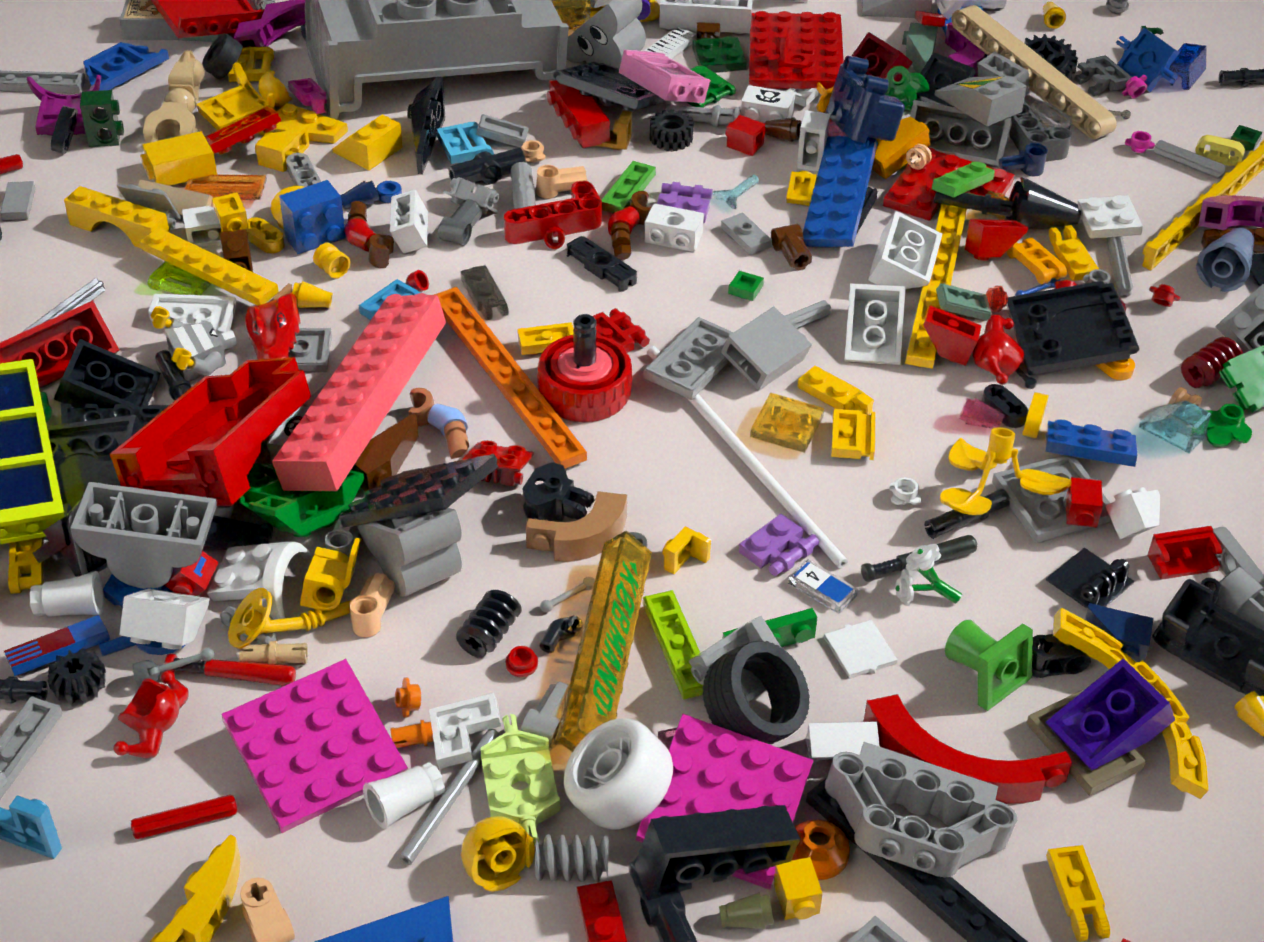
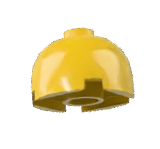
M503 816L487 817L477 822L468 830L461 847V859L466 873L477 885L491 892L504 890L516 884L521 879L519 873L525 865L530 868L535 854L533 838L519 823Z

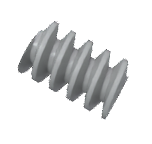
M546 834L542 845H539L536 839L535 877L537 881L543 879L545 871H548L551 881L557 880L560 871L563 872L566 881H571L574 871H577L581 882H585L589 871L592 872L595 882L600 881L603 872H606L608 877V837L603 836L599 846H596L593 835H589L585 846H582L578 835L574 836L571 845H567L564 835H560L556 845H553L550 834Z

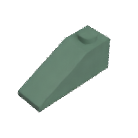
M911 22L909 31H904L902 45H906L905 55L913 62L912 66L916 73H921L934 52L938 27Z

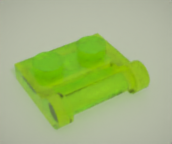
M166 261L149 276L147 282L150 289L156 291L161 289L178 295H202L212 284ZM168 277V278H170V279H173V280H176V281H179V282H182V283H185V284H188V285H191V286H190V287H186V286H183V285H180V284H177V283H174V282H171V281H168V280H165V279Z

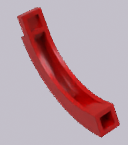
M898 694L866 701L863 722H877L880 747L998 786L996 800L1002 803L1016 804L1039 801L1044 787H1057L1067 781L1072 764L1067 751L1025 760L1007 761L981 758L956 750L930 735L912 718Z

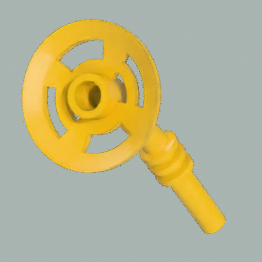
M257 588L251 591L236 609L228 630L229 643L231 646L241 649L248 646L259 634L301 629L310 631L311 627L313 629H316L318 625L322 627L326 621L350 614V602L353 599L340 603L333 610L314 609V612L309 610L307 614L305 612L301 613L300 617L270 620L271 593L265 588ZM264 598L267 601L266 608L262 606V599ZM244 633L248 635L245 641H241L240 635Z

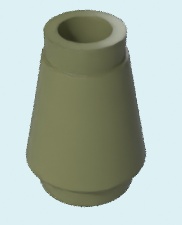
M759 892L719 906L722 928L766 929L765 925L774 924L770 895L761 896Z

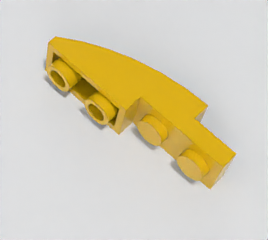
M230 834L222 844L217 845L203 866L188 877L184 886L187 903L177 909L172 921L162 932L155 934L150 942L211 941L227 914L237 887L241 857L235 836Z

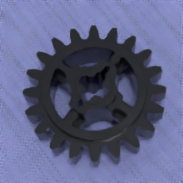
M1046 34L1042 38L1034 35L1033 40L1025 38L1024 44L1069 80L1072 79V74L1076 73L1077 51L1071 50L1072 44L1064 45L1065 39L1058 41L1055 35L1047 38Z

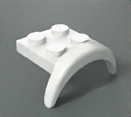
M277 542L229 547L207 594L213 602L244 599L251 591L257 588H265L272 596L270 612L273 619H283L285 615L282 603V586L287 565L295 554L300 555L304 559H311L312 555L305 546L298 542Z

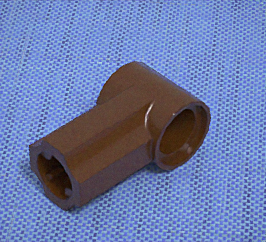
M799 224L772 228L771 239L775 251L783 253L790 267H794L796 271L804 270L808 264L812 263V255L804 243L803 232Z

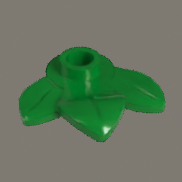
M895 66L887 74L886 79H888L889 85L885 95L898 98L904 104L906 110H912L913 101L917 99L916 93L929 91V84L920 73H909L903 66ZM902 74L901 81H894L895 75Z
M1225 404L1217 411H1202L1193 420L1195 426L1208 430L1206 435L1207 441L1216 447H1225L1233 440L1248 443L1252 437V430L1245 423L1243 409L1235 404Z

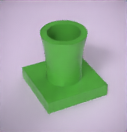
M964 620L950 633L945 645V655L949 660L963 664L978 672V705L983 709L989 711L1032 678L1033 629L1022 623L1005 637L996 641L972 620Z

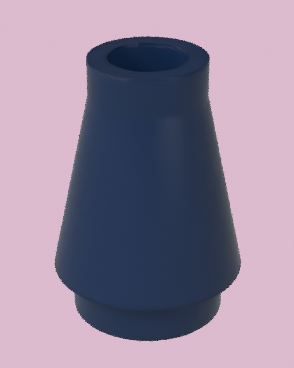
M364 180L344 194H341V200L345 210L351 208V202L361 201L365 205H373L374 201L379 200V196L373 181L366 182Z

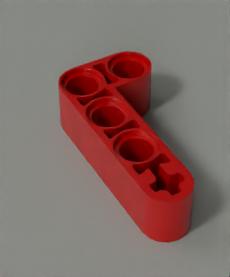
M577 181L571 186V199L507 211L504 214L505 240L510 244L543 240L546 231L554 226L560 227L565 235L598 229L602 224V201L592 183ZM553 232L554 237H558L557 232Z

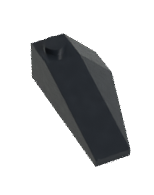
M437 77L417 93L413 103L408 105L407 117L411 119L418 174L424 173L437 141V129L442 128L446 118L443 77Z

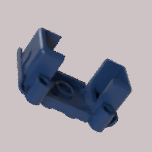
M847 55L843 64H840L826 112L830 114V118L841 131L854 141L865 143L867 137L893 141L905 110L904 104L896 97L885 95L889 85L888 79L865 74L869 65L867 59Z

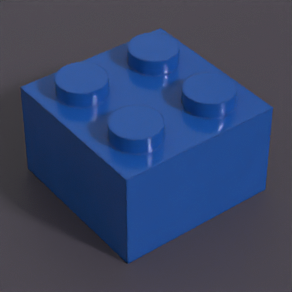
M328 180L279 195L285 238L297 254L316 249L324 243H333L346 238L341 195Z

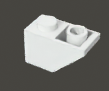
M1144 487L1134 491L1129 489L1114 496L1116 501L1105 505L1119 539L1134 537L1159 526L1160 494L1158 490L1146 491Z

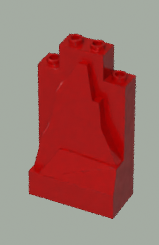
M296 358L246 360L230 375L205 376L110 453L120 485L214 498L217 501V506H232L250 489L247 475L261 452V442L311 397L304 370H299Z

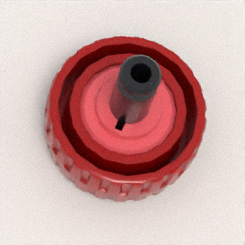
M581 314L573 321V335L565 336L552 342L541 354L538 362L537 382L539 392L559 417L576 422H594L615 415L627 404L632 389V364L630 356L620 344L607 337L596 335V319L593 316Z

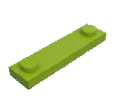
M670 590L644 596L643 607L682 699L703 695V685L694 678L691 671L692 666L689 663V660L700 654V651L674 591Z

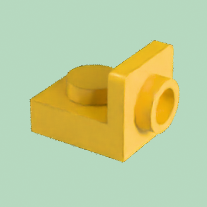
M792 171L786 203L810 206L817 175L808 171Z
M238 193L212 198L213 208L220 221L221 232L247 229L248 232L246 210Z

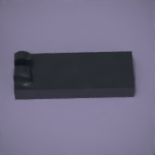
M214 515L204 546L227 550L229 547L268 544L273 536V527L266 522L258 525Z

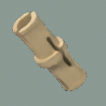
M270 641L269 644L248 645L241 648L240 650L242 651H239L240 662L278 665L286 663L307 664L308 661L306 658L308 657L307 643L278 644L277 641Z

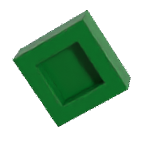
M739 270L729 284L728 294L754 301L763 287L764 278Z

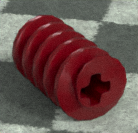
M1228 337L1216 338L1213 342L1208 343L1205 347L1187 357L1182 362L1181 373L1185 381L1193 388L1210 386L1214 381L1221 378L1219 372L1224 369L1223 364L1243 354V351L1234 340Z

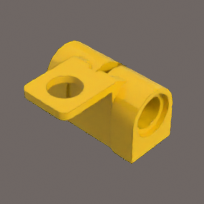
M355 538L350 557L339 551L316 547L304 578L300 606L325 611L333 610L339 606L344 590L349 586L355 570L360 538Z

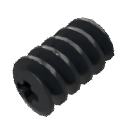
M490 590L486 592L482 600L479 601L476 608L473 609L465 620L463 626L457 631L456 640L464 651L477 658L484 657L486 652H493L497 647L496 643H500L503 634H506L509 626L515 622V617H518L522 612L520 603L505 591Z

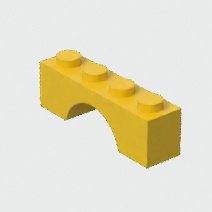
M79 186L64 199L70 225L91 232L102 221L112 223L120 228L129 237L132 244L138 248H141L140 241L158 227L170 233L165 213Z

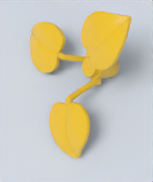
M997 427L991 429L987 452L971 446L962 438H959L952 446L948 457L950 464L963 470L974 471L979 468L984 471L978 488L974 493L962 488H949L940 494V501L942 504L963 514L981 515L987 513L991 509L992 501L980 495L982 494L990 469L997 466V463L1004 464L1009 458H1012L1015 477L1021 479L1020 486L1031 492L1042 495L1058 494L1068 489L1070 479L1033 469H1023L1020 471L1017 459L1018 449H1013L1015 433L1010 429Z

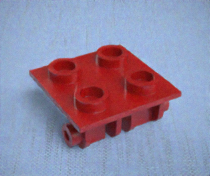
M485 440L480 443L478 442L462 460L494 454L498 465L494 470V483L498 484L501 477L500 484L515 487L516 484H522L523 473L519 472L532 458L534 452L526 451V448L518 445L503 447L497 446V443L494 441ZM492 472L484 478L485 482H490Z

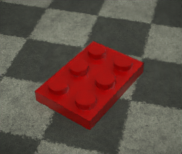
M266 106L204 137L213 153L221 155L232 150V145L238 142L244 144L255 138L254 135L261 131L267 133L277 128L276 124L282 120L277 111Z

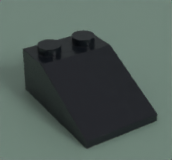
M79 339L53 400L63 404H71L73 408H84L85 404H98L99 408H114L115 404H127V407L131 409H140L142 405H149L161 373Z

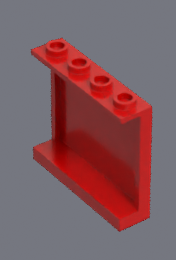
M151 0L178 39L236 33L239 23L259 20L262 18L265 10H254L247 0Z

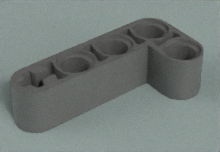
M1024 100L1022 112L1009 117L1011 118L1009 136L1019 152L1025 150L1026 145L1030 143H1040L1048 149L1046 162L1065 159L1069 151L1072 137L1071 131L1064 127L1043 128Z

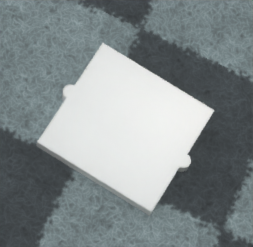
M872 620L852 626L847 624L845 628L824 634L825 641L849 679L869 672L875 674L876 670L897 664V658Z

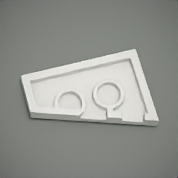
M154 294L148 312L150 320H153L151 318L153 309L156 306H161L169 311L168 319L174 318L184 324L211 322L216 333L220 334L230 331L237 302L236 297Z

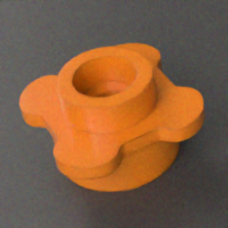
M408 677L403 678L402 687L397 688L395 691V704L397 708H402V716L404 718L409 717V711H418L421 706L420 686L418 684H410Z

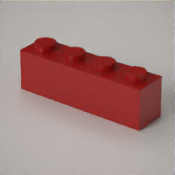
M557 80L549 81L550 91H547L548 103L554 107L556 115L561 117L565 128H569L573 139L577 140L582 148L610 141V120L592 96L582 95L578 89L561 84Z

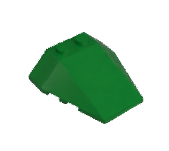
M255 463L247 475L250 489L236 502L280 531L292 533L294 537H307L318 528L332 526L334 521L339 519L341 513L349 509L348 505L353 502L364 480V474L350 470L337 491H283L273 464Z

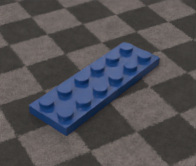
M827 136L803 229L804 243L807 247H854L878 145L877 139L867 137L865 143H860L850 139L848 136Z

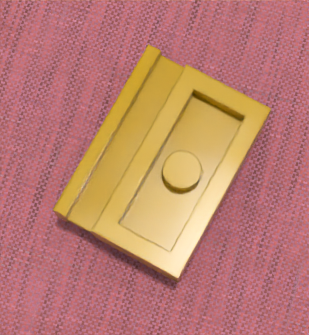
M834 409L831 457L861 459V456H867L869 460H874L876 412H871V415L862 414L863 411Z

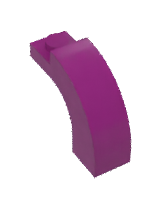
M952 22L948 23L945 44L956 51V53L948 55V58L973 67L976 72L973 77H978V62L986 58V54L953 27Z
M1221 195L1208 197L1202 202L1199 226L1220 230H1226L1230 226L1238 225L1264 228V198Z

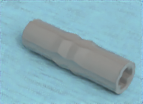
M525 162L515 163L511 168L514 209L534 206L536 203L532 168Z

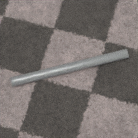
M488 729L472 752L473 760L464 763L401 853L399 858L404 864L411 865L474 775L482 763L480 748L500 736L495 729Z

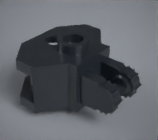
M554 462L535 468L522 488L525 498L523 510L527 521L528 518L563 521L564 517L579 520L587 514L585 507H591L595 501L593 494L584 491V489L574 487V480L568 479L564 465ZM537 481H543V482H544V483H541V484H538V485L535 484Z

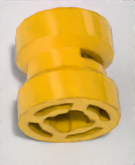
M324 243L314 252L313 262L330 277L336 279L347 273L350 267V259L333 244Z

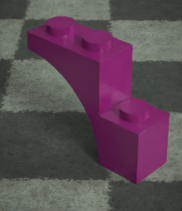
M289 0L266 4L261 19L239 23L234 39L241 43L242 48L268 47L282 34L305 24V0Z

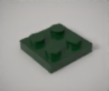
M726 36L717 39L702 38L700 40H693L692 49L698 66H705L714 73L747 69V61L738 37Z

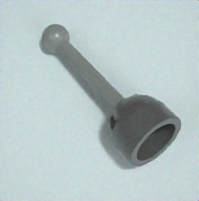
M205 648L200 654L161 666L150 660L134 663L133 673L136 683L140 687L142 681L147 678L157 682L161 672L200 660L210 661L214 658V651L211 648Z

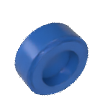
M383 181L376 187L379 201L383 203H391L392 196L402 194L401 185L395 181Z

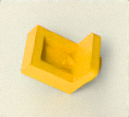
M685 526L674 539H669L664 545L662 551L664 555V570L675 574L691 556L706 563L710 559V538Z

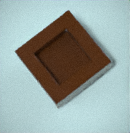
M697 22V38H720V23Z

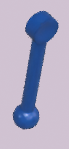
M1053 278L1049 283L1041 284L1025 291L1018 290L1015 296L1035 293L1050 286L1055 287V283L1060 281V279L1056 280Z

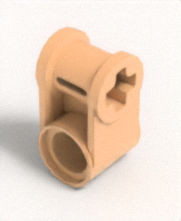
M258 877L246 881L241 887L240 896L243 904V915L252 941L290 942L294 940L295 935L286 910L282 908L273 885L268 880Z

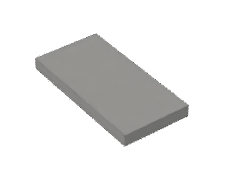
M698 317L644 369L643 378L692 400L729 362L721 353V350L728 336L734 332Z

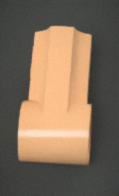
M553 165L538 167L536 194L541 198L551 199L556 197L558 192L570 191L573 183L587 181L584 166L558 169Z
M375 572L373 576L368 577L360 595L353 598L350 602L352 629L357 636L371 637L376 635L381 629V617L395 590L394 581L390 580L386 574Z

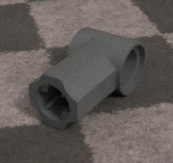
M467 199L465 203H461L451 217L445 216L439 226V238L466 245L470 240L473 226L482 216V208L477 205L476 201Z

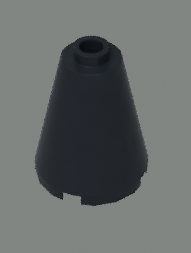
M1021 177V181H1016L1008 200L1014 201L1011 217L1006 216L1005 220H1015L1027 226L1028 229H1050L1054 227L1064 229L1065 226L1072 225L1073 227L1079 223L1081 210L1078 209L1077 203L1027 178Z

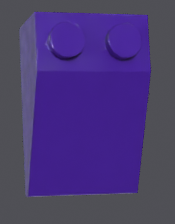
M1123 658L1048 719L1046 724L1092 771L1151 741L1174 722L1175 717L1170 702Z

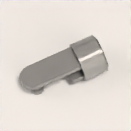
M1241 567L1234 569L1219 582L1220 594L1216 605L1264 631V588Z

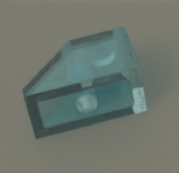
M1185 400L1154 408L1140 422L1139 428L1190 454L1204 439L1212 413Z

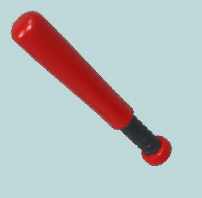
M167 654L164 664L184 658H177L176 654ZM212 659L210 661L200 660L170 669L174 673L176 670L198 672L211 677L283 686L296 680V670L294 667L277 664Z

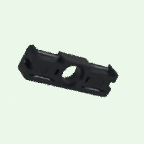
M579 236L567 243V257L571 255L583 263L586 270L601 280L605 278L619 287V292L627 290L628 285L634 286L637 284V271L585 236ZM598 262H604V263H608V264H606V265H598V264H596V263H598Z

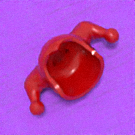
M993 314L986 323L984 334L978 338V342L973 350V359L978 367L993 374L998 384L1005 385L1008 382V376L1013 374L1020 366L1024 357V351L1012 337L1004 332V329L1010 330L1013 328V319H1005L1000 315Z
M167 670L162 673L161 681L164 684L149 678L144 679L125 711L119 714L118 720L138 732L139 743L128 745L124 741L116 742L113 750L117 755L129 754L141 758H154L157 756L161 747L163 733L176 722L179 709L186 703L189 697L188 688L175 679L173 671Z

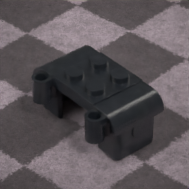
M1205 578L1201 584L1192 579L1185 580L1163 612L1162 621L1152 635L1153 640L1164 650L1245 695L1256 691L1259 696H1264V631L1216 605L1219 600L1220 583L1215 578Z

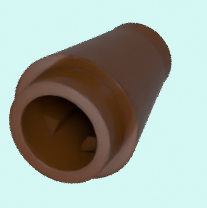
M795 117L767 120L765 122V135L793 142L800 138L802 123L800 120H796Z

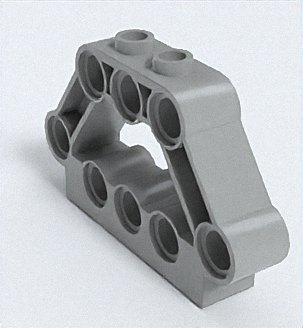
M863 742L860 754L847 751L836 754L825 781L827 793L837 800L855 832L854 840L862 850L939 877H951L956 874L960 866L989 851L997 852L1005 849L1017 822L1015 811L1009 805L996 800L998 786L867 742ZM897 803L903 805L909 812L915 815L923 816L930 814L936 816L950 827L938 829L929 826L924 819L918 816L902 817L896 815L886 804Z

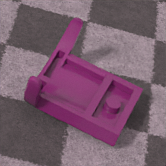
M97 75L94 85L86 91H99L100 75ZM27 77L29 88L41 100L35 125L37 135H53L60 110L63 106L78 110V120L73 135L86 134L80 109L81 93L74 95L53 93L38 85L32 77Z

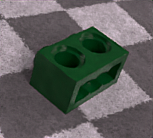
M112 90L82 91L80 109L89 147L118 146L120 135H124V125L122 120L118 121L117 115L120 114L119 101L114 100Z

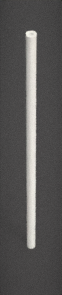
M651 346L647 350V354L652 360L661 354L655 346ZM697 394L692 400L688 399L809 536L811 534L817 536L819 539L818 546L839 569L845 567L848 563L845 556L701 396Z

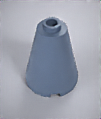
M1235 228L1206 246L1200 252L1196 263V270L1199 278L1205 285L1210 288L1213 286L1221 288L1220 291L1229 292L1237 290L1245 284L1251 272L1254 247L1252 233L1245 228Z

